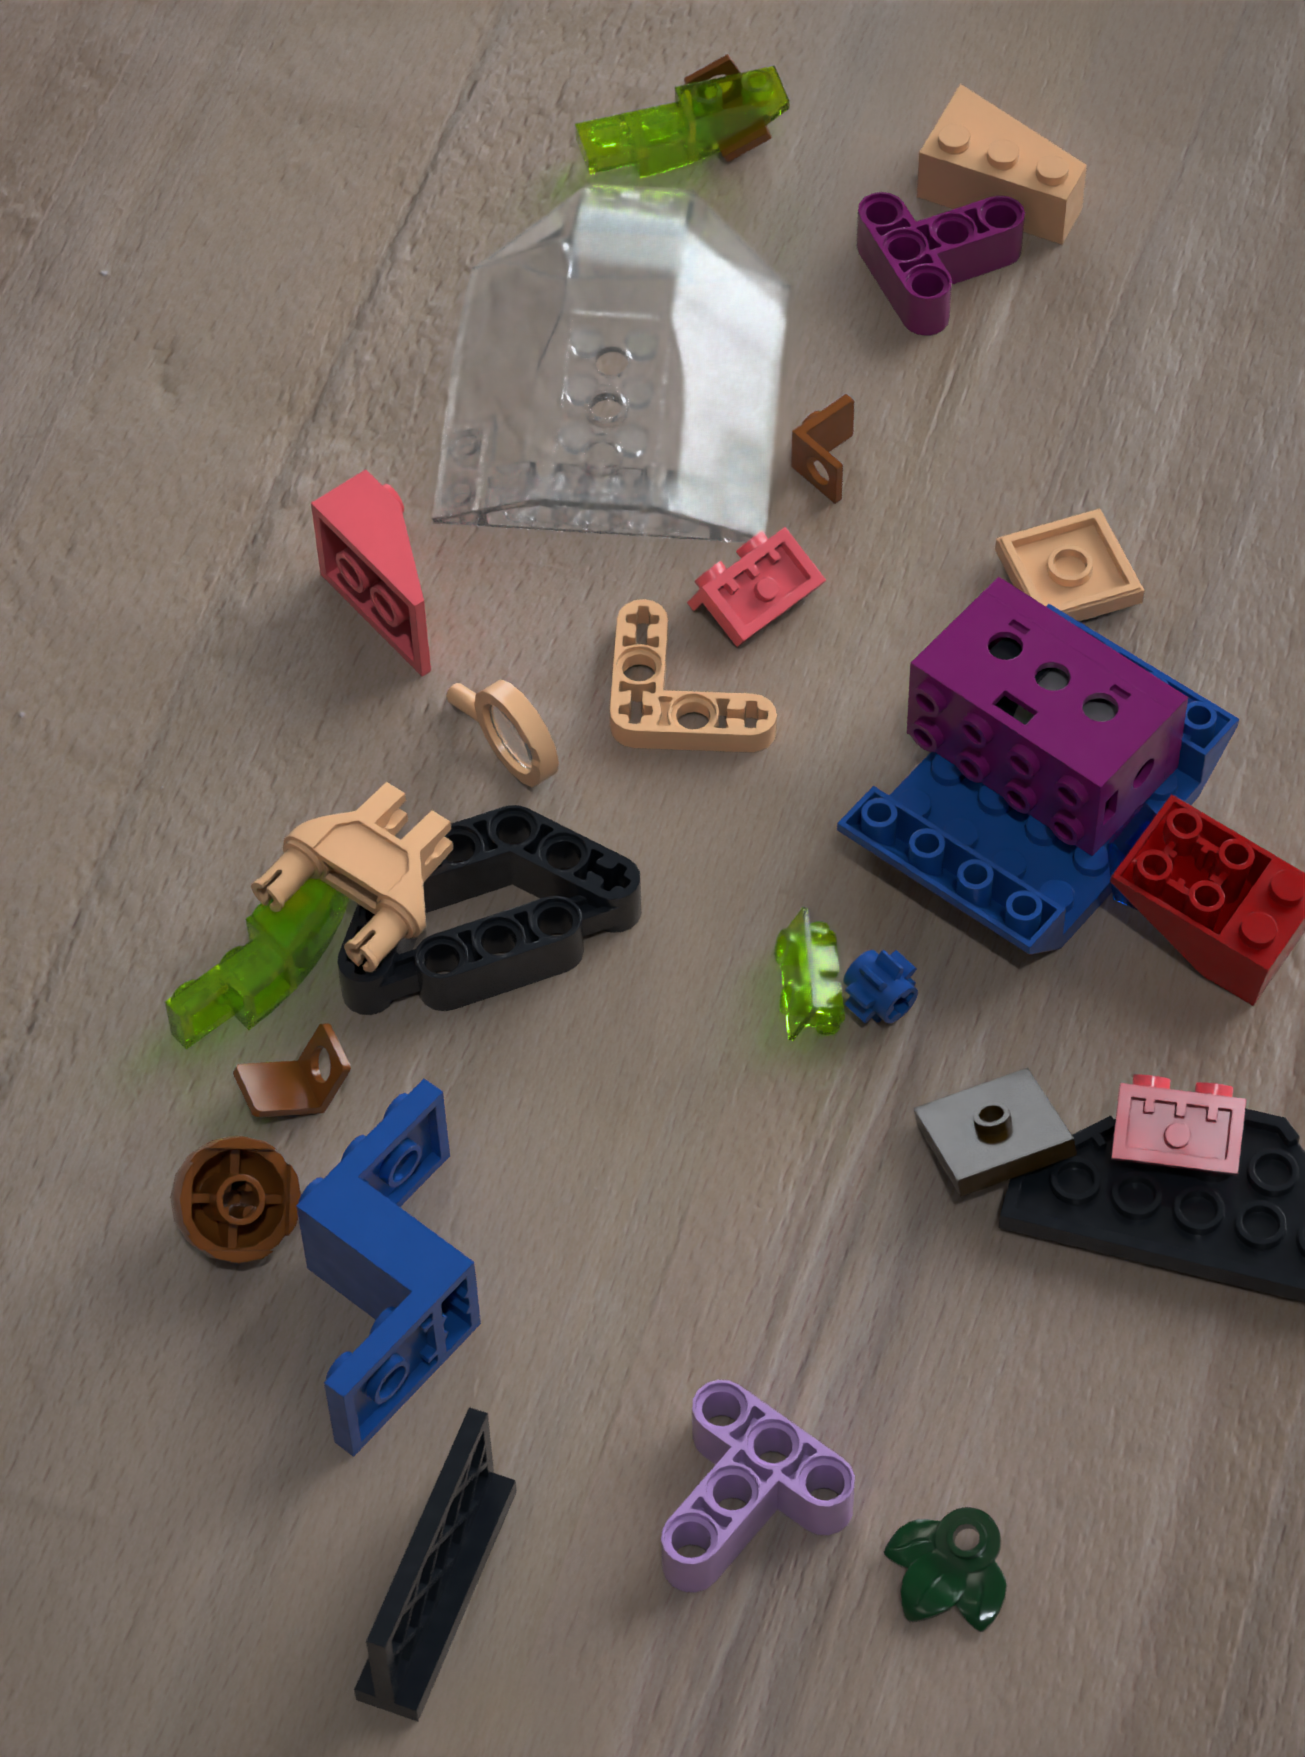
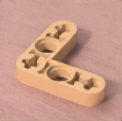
M646 599L634 600L623 606L617 617L610 699L611 733L617 742L632 748L757 752L772 744L777 733V713L773 703L764 696L750 693L665 690L668 650L667 612L660 604ZM638 624H649L647 629V645L637 644L636 631ZM645 665L652 668L655 674L645 681H634L627 678L624 672L631 666ZM632 701L642 702V718L640 723L637 724L629 723L632 713ZM696 712L706 716L709 722L699 729H687L679 724L678 719L687 713ZM719 716H726V728H719ZM746 718L757 719L756 728L745 727Z

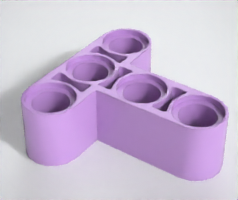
M715 1380L706 1383L698 1389L693 1398L692 1405L693 1441L696 1449L705 1458L714 1463L715 1466L667 1520L662 1529L661 1538L662 1569L666 1580L673 1587L683 1592L694 1593L705 1590L716 1582L777 1509L814 1534L831 1535L840 1532L848 1525L853 1515L855 1482L851 1466L841 1456L740 1385L729 1380ZM723 1415L733 1418L735 1422L727 1426H715L709 1423L708 1420L712 1417ZM771 1451L779 1452L787 1458L778 1463H768L761 1460L759 1456ZM820 1488H828L836 1491L839 1496L831 1500H819L810 1493ZM727 1498H738L745 1501L747 1505L741 1509L727 1510L720 1507L718 1503ZM686 1545H698L706 1550L703 1555L695 1558L684 1557L676 1551Z

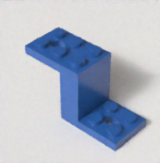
M425 1078L409 1094L402 1093L397 1096L388 1106L383 1120L367 1136L360 1135L356 1137L344 1151L341 1162L324 1179L322 1177L314 1179L305 1188L296 1206L307 1269L375 1319L369 1336L353 1353L347 1351L334 1361L328 1370L326 1381L324 1382L334 1442L353 1457L481 1324L474 1261L400 1208L450 1157L443 1091Z

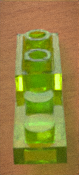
M774 65L675 87V102L575 123V136L589 175L635 165L639 177L644 178L694 163L720 152L774 121L790 109V101Z
M309 879L285 903V906L279 912L270 910L269 905L274 901L273 898L266 907L260 903L252 915L246 918L249 942L244 946L232 948L223 956L219 964L196 980L192 979L184 982L175 990L172 997L165 1001L172 1036L187 1050L233 1016L248 1030L252 1029L289 997L316 966L330 945L344 917L350 898L320 879Z

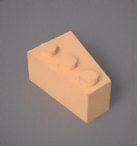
M960 84L919 152L917 197L956 209L993 196H1009L1016 199L1024 208L1023 232L1063 245L1082 211L1087 165Z

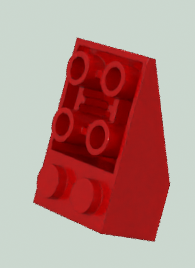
M1173 794L1170 795L1110 879V882L1202 976L1252 1006L1255 1005L1305 932V873Z

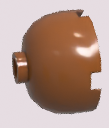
M231 1136L211 1140L189 1154L175 1174L170 1196L174 1221L186 1241L208 1257L234 1263L263 1259L272 1253L271 1249L279 1245L284 1236L291 1234L298 1220L296 1206L298 1205L301 1192L298 1176L291 1164H287L283 1156L274 1149L276 1148L268 1142L244 1136Z

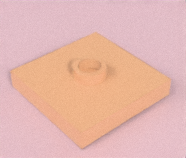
M1100 508L996 538L995 551L1013 586L1044 606L1051 604L1077 621H1083L1143 603L1145 590Z

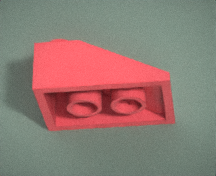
M365 469L311 503L320 575L423 677L431 671L425 605L403 517L404 506L400 496L389 484L381 485Z

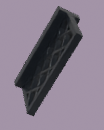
M471 1407L468 1408L368 1635L366 1645L369 1657L354 1688L357 1701L417 1722L420 1719L517 1492L516 1480L494 1473L488 1413Z

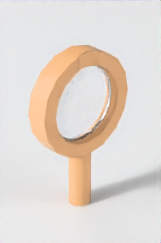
M500 679L477 694L461 683H456L449 688L446 695L447 701L479 722L485 738L496 756L521 783L534 787L557 773L559 760L548 728L537 710L515 686Z

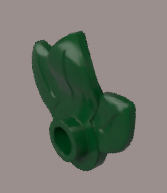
M962 1507L949 1512L941 1521L929 1519L913 1520L900 1527L893 1534L885 1547L884 1555L893 1563L907 1569L903 1577L900 1593L904 1616L909 1622L934 1618L951 1610L956 1605L966 1621L977 1631L984 1632L993 1624L1004 1603L1007 1583L1000 1567L995 1561L1001 1549V1535L996 1522L990 1515L977 1508ZM964 1529H973L979 1533V1542L971 1550H961L955 1545L957 1534Z

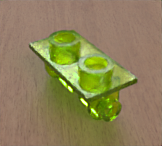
M802 907L789 926L779 932L774 951L775 960L778 964H781L783 987L779 1000L780 1011L786 1015L788 1040L792 1041L795 1040L805 1026L816 1027L817 1033L821 1035H833L840 1030V1024L845 1020L841 982L820 979V976L835 979L840 973L836 933L830 930L829 925L825 922L817 921L810 923L808 908Z

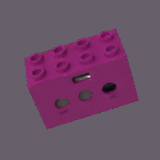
M998 576L910 663L907 734L922 749L936 752L957 766L960 772L969 780L976 783L981 782L1004 797L1005 801L1017 812L1028 813L1049 827L1062 842L1076 845L1093 856L1178 768L1188 697Z

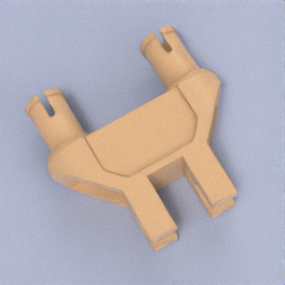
M386 782L356 811L318 817L294 828L284 839V853L259 879H256L251 884L252 892L265 907L273 898L274 901L269 905L270 910L279 912L283 909L285 903L309 879H320L375 915L352 939L345 943L344 949L348 957L358 967L366 958L367 961L363 965V970L373 972L378 967V964L403 938L418 937L426 929L423 883L453 850V842L444 837L451 830V822L431 810L401 840L395 837L408 822L407 813L399 809L406 801L404 792Z

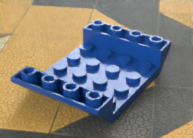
M1048 604L1046 607L1188 697L1178 768L1093 856L1076 845L1066 844L1058 839L1049 827L1028 813L1017 812L1005 801L1004 797L981 782L976 783L969 780L960 772L957 766L936 752H930L890 795L873 786L837 823V831L1028 954L1061 949L1116 889L1110 882L1111 876L1170 795L1173 794L1189 805H1192L1200 796L1239 723V718L1051 604Z

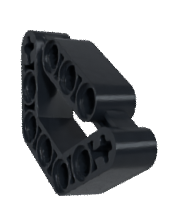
M508 805L451 823V830L444 837L453 842V850L423 883L425 914L510 885H514L540 899L432 934L423 939L416 949L413 948L417 937L403 938L378 964V967L373 972L363 970V965L367 961L366 958L358 967L348 957L344 949L345 943L352 939L375 915L357 904L338 954L337 964L342 997L345 1005L351 1011L360 1015L381 1013L390 1007L394 999L415 992H419L420 999L431 1009L450 1011L566 973L575 968L582 960L584 936L602 930L610 933L623 932L631 929L638 923L642 914L640 871L637 865L627 857L523 806ZM560 868H570L567 870H560ZM555 933L563 934L560 936H549L550 934ZM506 952L503 955H494L493 953ZM445 970H446V971H451V972L445 973V974H437V973H436V972H438V971H445Z

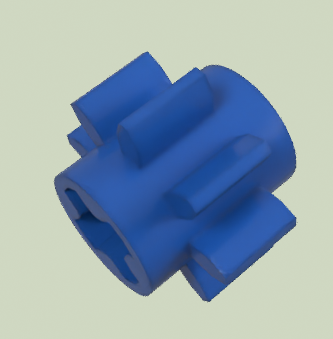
M875 950L866 951L849 966L844 975L843 982L847 986L845 991L850 995L845 1005L864 1023L868 1022L871 1018L877 1023L882 1019L886 1023L897 1021L909 1011L918 996V990L914 987L916 982L911 978L917 968L897 950L890 955L885 950H882L879 954Z

